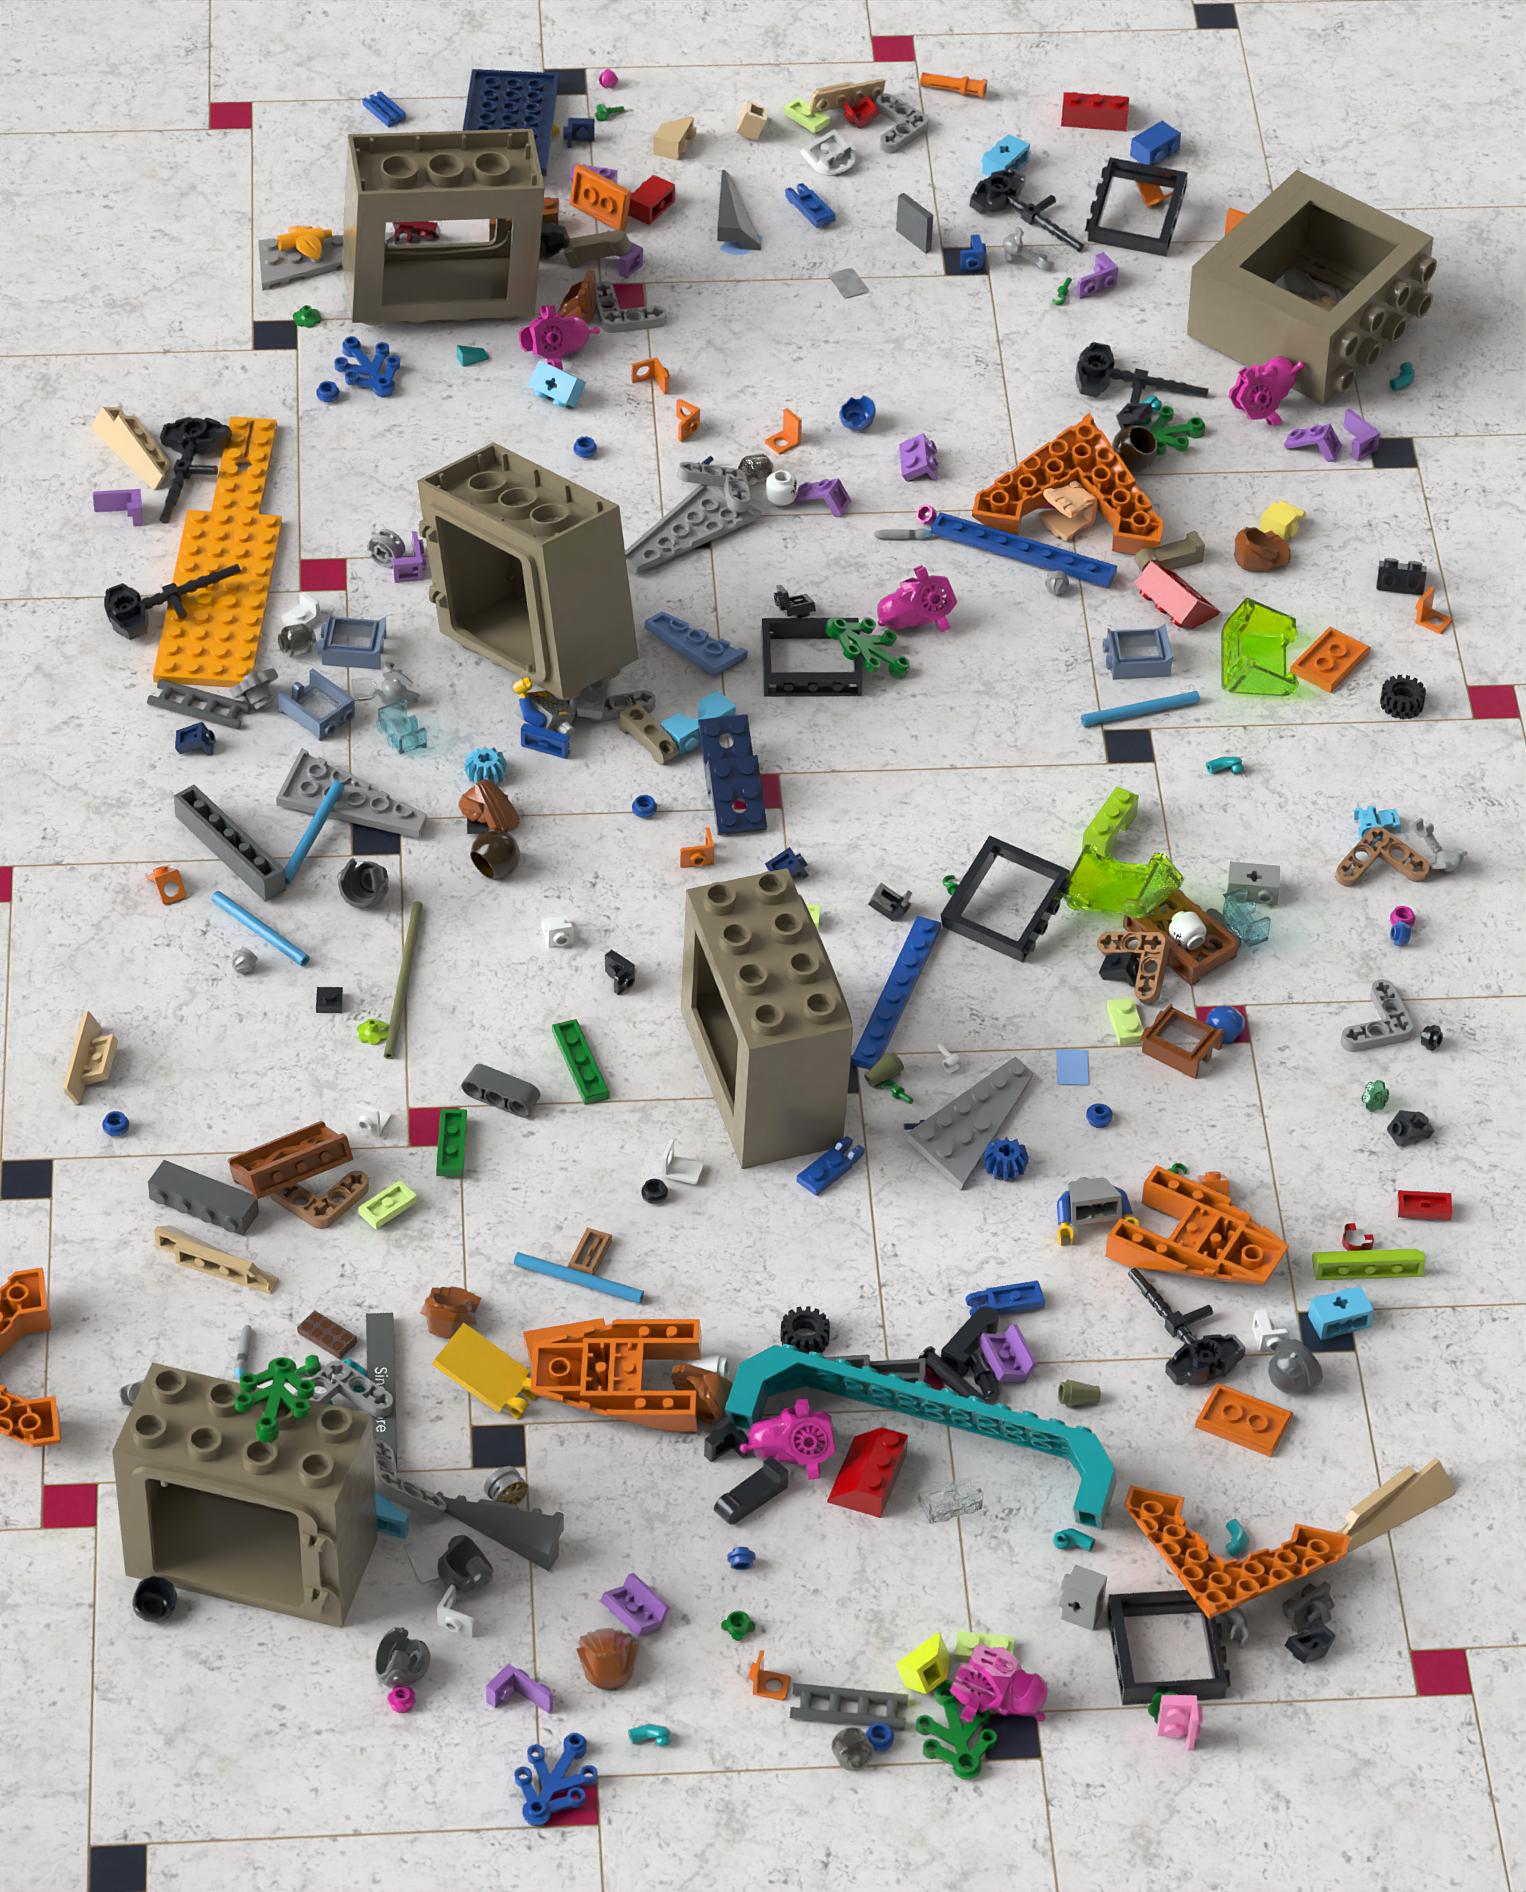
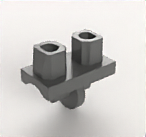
M1323 1582L1317 1587L1309 1583L1302 1589V1598L1299 1601L1289 1598L1282 1604L1283 1614L1291 1620L1293 1631L1299 1634L1316 1618L1324 1624L1331 1620L1330 1610L1333 1609L1334 1602L1330 1597V1584Z

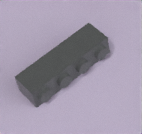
M163 1160L148 1181L149 1199L154 1202L164 1204L183 1214L192 1215L206 1223H212L242 1236L259 1214L258 1199L253 1194Z

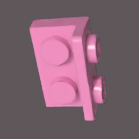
M1162 1695L1157 1723L1158 1736H1167L1169 1738L1187 1736V1749L1194 1750L1195 1740H1200V1725L1203 1724V1708L1197 1707V1695Z

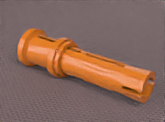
M922 72L920 86L957 91L963 96L967 94L977 95L984 99L987 91V79H982L981 81L970 79L969 76L954 78Z

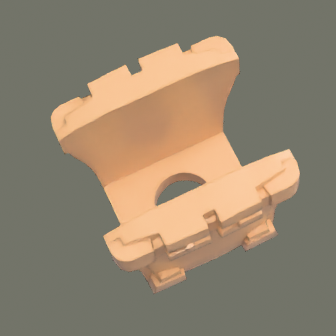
M1072 481L1065 487L1044 490V497L1057 509L1041 512L1039 519L1044 523V527L1048 531H1052L1054 536L1057 538L1061 537L1064 541L1072 539L1073 535L1082 528L1092 526L1096 518L1099 501L1093 494H1089L1083 489L1080 483Z

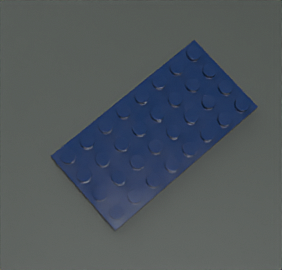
M472 69L462 131L532 129L542 176H547L559 73Z

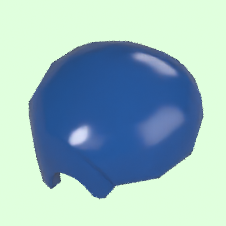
M865 395L860 399L851 397L841 406L839 417L842 424L854 431L868 428L872 425L876 413L874 401Z
M1224 1005L1211 1010L1205 1024L1215 1029L1224 1028L1222 1044H1232L1237 1036H1242L1245 1029V1018L1237 1009Z

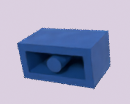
M1160 121L1131 139L1130 157L1139 163L1154 166L1179 151L1181 132L1164 121Z

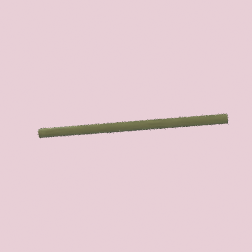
M420 901L413 902L385 1045L384 1057L386 1059H393L423 908V904Z

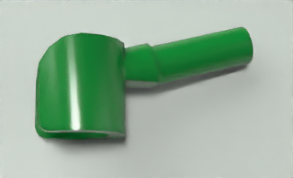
M598 104L596 107L597 112L595 113L596 119L598 121H605L608 118V114L623 112L624 106L606 108L604 104Z
M317 1355L307 1356L305 1366L299 1367L296 1374L298 1376L306 1374L314 1377L321 1370L319 1357Z

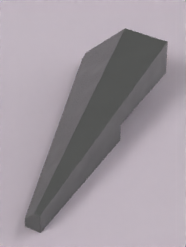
M722 170L717 241L740 242L739 249L761 250V243L730 174Z
M869 1354L825 1357V1359L836 1361V1359L846 1360L852 1364L851 1366L860 1369L863 1366L876 1369L878 1374L885 1376L896 1374L902 1376L905 1379L904 1381L915 1384L916 1381H921L928 1384V1370L925 1358L871 1361Z
M439 1491L436 1494L447 1505L444 1512L548 1572L558 1558L559 1537L564 1531L563 1513L556 1512L552 1516L542 1514V1510L537 1508L528 1512L519 1509L518 1505L485 1499H480L476 1503L467 1501L466 1496L458 1495L456 1499L445 1497Z

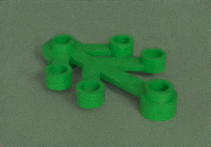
M1170 406L1161 407L1158 419L1149 429L1157 441V455H1164L1167 445L1174 447L1177 451H1186L1189 444L1188 438L1184 436L1173 438L1170 436L1186 433L1191 438H1201L1205 433V423L1203 420L1193 417L1187 424L1164 427L1168 421L1173 419L1174 410ZM1152 413L1146 418L1144 423L1137 426L1144 427L1150 424Z
M832 617L827 621L826 632L828 636L839 640L844 650L843 654L847 659L855 660L860 653L867 671L871 673L877 672L881 665L878 658L890 664L888 667L889 672L897 678H904L910 670V662L906 657H894L876 646H893L897 640V635L893 631L886 630L883 635H858L855 633L864 632L871 634L876 627V622L873 619L866 617L861 623H847L842 618Z
M275 1358L269 1362L267 1370L257 1375L245 1373L240 1377V1389L244 1392H253L257 1389V1386L273 1380L272 1385L251 1395L239 1393L235 1396V1409L240 1412H247L253 1406L268 1399L265 1414L256 1423V1438L262 1442H273L279 1437V1423L276 1421L280 1400L292 1410L294 1417L303 1419L310 1415V1403L304 1399H310L314 1396L315 1384L311 1380H302L296 1374V1363L289 1358ZM289 1383L297 1390V1395L302 1399L298 1400L284 1387V1384Z
M944 1680L935 1687V1700L943 1706L950 1730L934 1722L928 1715H921L917 1718L916 1730L921 1735L931 1733L955 1746L956 1753L940 1746L939 1741L936 1739H927L923 1743V1755L929 1759L938 1757L951 1764L954 1774L961 1779H974L981 1772L980 1758L987 1749H992L996 1746L997 1734L991 1729L981 1731L978 1743L971 1751L968 1750L967 1743L979 1726L986 1725L989 1722L990 1711L989 1709L984 1712L977 1710L972 1723L967 1722L962 1729L955 1705L957 1698L950 1692L953 1682ZM977 1714H984L985 1717H978ZM927 1723L929 1726L923 1727L920 1724ZM989 1737V1738H991L992 1740H991V1741H986V1740H984V1738ZM928 1747H934V1748H936V1750L931 1751V1750H928L927 1748H928Z

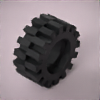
M1398 675L1397 679L1392 676L1390 681L1386 679L1382 686L1381 708L1382 710L1385 709L1386 714L1392 713L1391 717L1394 718L1397 715L1400 716V719H1404V716H1407L1408 719H1411L1413 715L1416 717L1419 715V712L1423 711L1426 688L1423 687L1422 682L1417 683L1418 679L1415 677L1411 680L1409 675H1406V678ZM1398 695H1403V696H1407V697H1409V698L1404 699V698H1399V697H1397V696H1398Z
M801 1306L797 1307L796 1312L793 1309L789 1310L788 1315L785 1314L783 1321H781L780 1340L782 1346L783 1344L792 1345L798 1348L799 1352L809 1354L811 1351L818 1353V1350L823 1353L825 1346L828 1347L829 1319H826L824 1313L819 1315L820 1310L817 1308L812 1312L810 1306H806V1310H802ZM807 1328L813 1330L815 1334L802 1336L795 1331Z

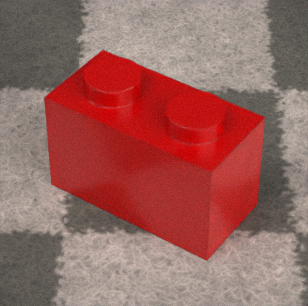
M652 175L636 191L631 193L628 216L650 225L675 202V184Z

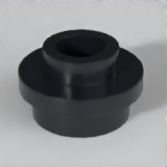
M1437 1025L1426 1026L1421 1035V1045L1425 1046L1427 1050L1433 1051L1441 1045L1443 1040V1033Z
M649 1179L641 1189V1196L648 1203L658 1204L667 1198L668 1188L660 1179Z

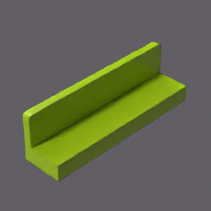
M1418 1249L1313 1252L1312 1262L1315 1280L1422 1277L1425 1255L1424 1251L1419 1252Z

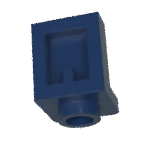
M568 118V127H563V140H567V148H572V141L595 140L594 118Z
M203 722L176 731L175 749L179 754L193 751L200 747L204 749L207 755L213 754L216 738L213 731L209 730Z
M790 847L765 863L769 871L788 868L791 877L799 872L804 878L809 876L805 870V867L808 866L801 853L796 855Z

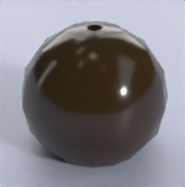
M1130 425L1121 429L1114 437L1111 447L1114 452H1117L1129 471L1146 469L1154 462L1158 452L1157 441L1153 433L1147 428L1137 425Z
M499 829L488 830L478 835L474 840L470 857L475 867L485 877L489 879H502L512 874L518 866L520 850L517 841L509 833Z

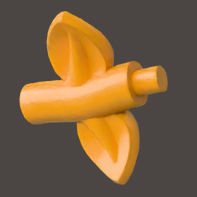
M290 226L288 229L289 233L277 236V244L280 251L297 247L307 257L319 260L322 253L321 243H324L325 239L333 237L332 230H323L322 227L313 228L312 226Z

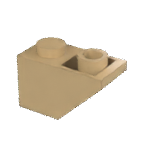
M751 101L744 103L740 109L736 133L757 141L767 121L769 108Z
M689 116L661 124L654 135L653 154L679 160L682 153H686L690 140H694L697 129L694 127V117Z

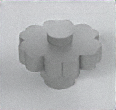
M275 668L264 670L258 674L255 671L243 677L244 680L233 686L230 692L234 699L246 695L250 704L254 705L256 710L274 702L272 698L273 693L268 684L275 681L279 676Z

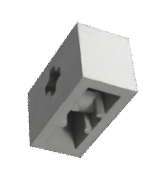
M1230 861L1226 901L1277 905L1280 886V866Z
M1075 1564L1071 1574L1066 1573L1061 1584V1590H1064L1059 1602V1607H1062L1061 1619L1093 1631L1104 1608L1107 1576Z

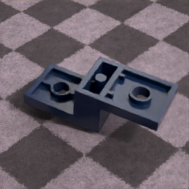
M748 714L698 719L707 794L711 793L717 835L767 830L758 755H753ZM722 736H728L732 739L733 745L729 748H724L720 745L719 739ZM735 801H741L745 804L746 810L743 813H737L733 810L732 804Z

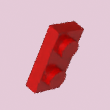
M1398 1190V1217L1451 1220L1452 1195L1451 1193Z

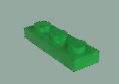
M441 1109L436 1176L463 1177L467 1109Z

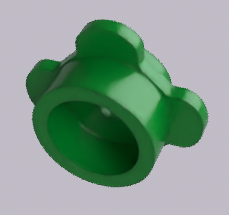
M734 1611L729 1614L727 1620L722 1621L721 1628L724 1631H728L732 1635L733 1640L740 1641L745 1634L755 1631V1623L750 1621L749 1616L745 1612Z

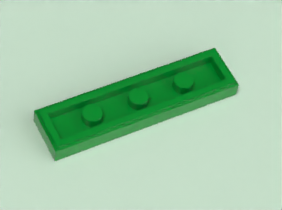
M577 1019L552 1024V1032L584 1105L610 1099L609 1090Z

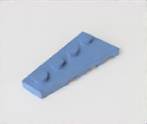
M660 612L645 620V629L713 676L747 658L748 650L741 647L738 650L730 647V642L722 638L719 641L708 637V632L702 629L689 628V623L665 612Z

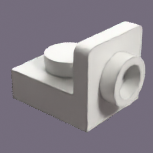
M305 592L299 595L300 604L282 615V623L298 635L320 621V605L318 601L313 597L311 598Z
M567 915L542 919V928L549 948L574 944L573 924L569 923Z
M1266 1309L1255 1310L1252 1329L1259 1352H1275L1277 1345L1288 1339V1329L1275 1330L1274 1322L1268 1318Z

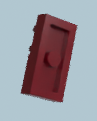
M392 222L396 241H399L401 234H407V243L412 241V234H417V236L425 240L439 239L441 232L436 222Z

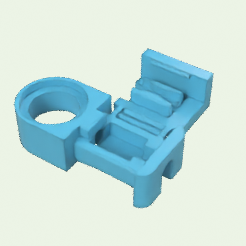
M1368 806L1366 810L1362 808L1354 810V820L1359 819L1361 826L1358 827L1359 840L1373 827L1386 829V827L1390 826L1397 833H1401L1396 808L1378 811V814H1376L1375 806ZM1378 836V840L1372 842V844L1370 845L1372 849L1378 841L1382 840L1381 837Z

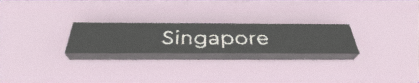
M366 1313L367 1378L388 1391L393 1397L392 1411L388 1416L382 1418L372 1416L373 1440H381L392 1448L397 1469L393 1313Z

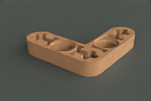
M1373 827L1338 865L1335 878L1343 886H1352L1378 857L1413 882H1421L1426 879L1430 866L1425 858L1386 829ZM1381 837L1382 840L1378 841L1372 849L1370 845L1373 838ZM1395 849L1402 851L1404 858H1393L1391 851ZM1360 851L1367 853L1369 860L1364 862L1358 860L1356 853ZM1408 858H1410V863L1408 862L1407 866H1405L1404 864H1406ZM1353 865L1352 874L1346 877L1343 876V872H1347ZM1418 866L1422 868L1421 871H1413V868H1417Z
M1109 931L1101 934L1097 940V947L1104 956L1113 953L1133 952L1136 958H1141L1134 993L1140 1002L1145 1005L1155 1003L1161 994L1170 944L1165 936L1158 932ZM1139 940L1137 948L1128 950V944L1131 941ZM1153 963L1158 964V968L1154 973H1146L1149 965Z
M351 1171L321 1198L297 1183L286 1187V1191L282 1189L269 1195L273 1201L312 1227L324 1229L331 1226L366 1195L369 1190V1179L362 1171ZM337 1196H342L346 1199L342 1203L332 1201ZM298 1199H305L308 1201V1203L303 1206H298L294 1204V1202Z

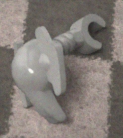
M1017 227L1016 233L1010 234L1004 239L1003 247L1007 262L1013 260V255L1021 254V256H1025V258L1035 262L1043 270L1050 271L1054 262L1047 261V255H1038L1023 247L1022 237L1024 232L1021 228Z
M387 662L382 671L383 677L386 679L382 682V690L376 689V694L382 698L384 704L397 709L403 708V705L398 702L400 700L417 703V698L420 697V694L406 688V685L412 686L413 682L402 674L401 669H393V662Z
M1422 818L1414 822L1413 828L1416 834L1424 838L1430 849L1433 850L1432 852L1436 854L1435 863H1430L1429 868L1431 870L1441 869L1444 872L1456 870L1464 860V856L1468 854L1467 851L1461 849L1453 851L1442 850V847L1439 846L1436 838H1434L1433 824L1430 823L1424 827Z

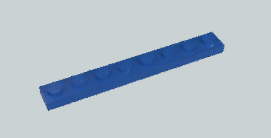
M942 512L938 514L931 526V533L1052 571H1063L1068 576L1109 588L1117 574V565Z
M921 916L916 917L852 1056L851 1065L870 1070L883 1057L941 930V922Z

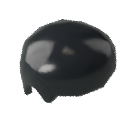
M151 1576L139 1582L133 1595V1611L146 1622L159 1623L169 1618L173 1613L177 1602V1592L174 1585L164 1577Z

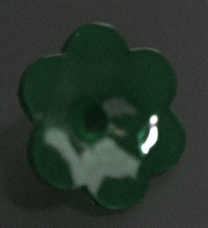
M1377 1080L1375 1083H1367L1365 1092L1362 1095V1102L1366 1104V1109L1370 1112H1374L1376 1109L1382 1110L1388 1102L1389 1090L1385 1088V1083L1382 1080Z

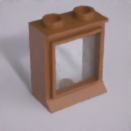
M1170 1004L1164 1012L1160 1011L1154 1024L1144 1030L1141 1036V1041H1143L1142 1053L1196 1079L1198 1077L1200 1061L1208 1063L1212 1057L1213 1048L1217 1050L1222 1048L1224 1028L1215 1029L1173 1008V1005Z

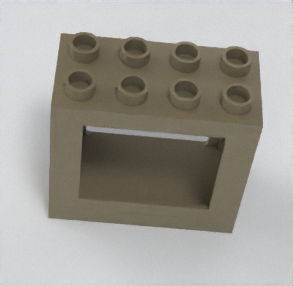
M532 129L348 134L342 265L352 323L376 326L383 322L395 321L423 324L429 320L454 319L458 322H469L475 318H500L511 321L519 317L535 316L545 187ZM506 218H510L511 223H506ZM496 219L495 238L489 242L388 245V241L385 240L387 222Z
M1296 170L1192 266L1187 335L1249 367L1264 365L1267 361L1277 356L1288 358L1294 365L1303 361L1305 367L1297 371V379L1291 389L1324 404L1337 391L1341 393L1348 391L1354 382L1356 372L1362 366L1371 368L1378 360L1382 347L1388 341L1398 342L1403 336L1408 322L1414 316L1422 318L1428 312L1433 301V294L1427 291L1428 282L1434 275L1437 267V260L1431 257L1434 237ZM1293 266L1309 274L1312 278L1319 279L1347 293V295L1328 312L1274 283L1284 275L1286 270Z
M494 442L417 480L423 519L419 522V535L425 538L427 543L433 583L429 587V601L436 604L440 633L461 643L462 647L473 650L492 660L493 664L503 666L523 679L528 677L532 683L552 693L559 700H572L579 697L584 688L599 680H608L618 676L621 668L639 659L619 505Z
M788 868L686 889L681 1013L741 1168L745 1169L830 1150L832 1147L835 1148L838 1141L844 1137L853 1026L847 1003L826 949L803 897L797 892Z
M152 1362L112 1450L125 1576L142 1580L151 1576L164 1577L175 1588L342 1628L378 1540L372 1414L304 1399L310 1403V1415L299 1419L294 1417L292 1410L280 1400L276 1421L279 1423V1437L273 1442H262L256 1438V1423L264 1416L268 1399L253 1406L247 1412H240L235 1409V1396L239 1393L251 1395L263 1388L257 1387L253 1392H244L240 1389V1383Z

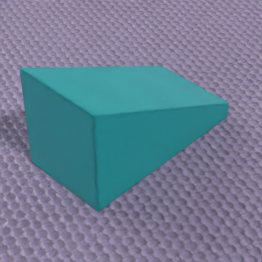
M457 345V359L462 367L489 359L484 348Z

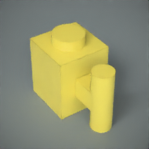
M1282 500L1279 503L1274 502L1261 515L1260 531L1267 533L1272 530L1281 539L1287 541L1297 533L1299 528L1297 520H1303L1306 512Z

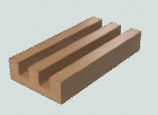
M587 1227L567 1267L595 1276L612 1242V1235ZM591 1236H594L595 1238L582 1264H578ZM601 1239H604L593 1262L588 1267Z

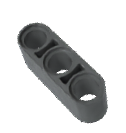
M476 1064L461 1084L462 1090L469 1097L519 1117H526L541 1096L540 1091L533 1084L483 1064Z

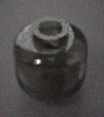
M757 453L742 458L738 469L746 474L748 486H755L767 482V478L773 473V464L766 455Z
M304 623L286 626L282 629L281 634L278 635L279 648L282 653H286L289 657L310 653L313 644L316 643L314 631L309 629Z
M852 1727L840 1731L834 1737L831 1745L832 1752L839 1765L848 1771L864 1769L873 1758L874 1750L866 1734L859 1728Z

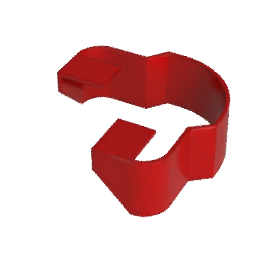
M1348 1223L1345 1225L1342 1245L1347 1251L1371 1250L1373 1248V1234L1364 1235L1365 1240H1372L1371 1243H1363L1361 1246L1349 1244L1345 1240L1346 1231L1357 1230L1356 1224Z

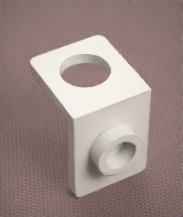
M356 1104L354 1106L355 1130L379 1137L390 1120L391 1114L370 1106L365 1107Z
M669 1139L662 1159V1177L697 1184L704 1164L674 1156V1139Z
M451 1585L437 1607V1623L450 1632H458L472 1637L474 1634V1619L452 1610L456 1603V1586Z

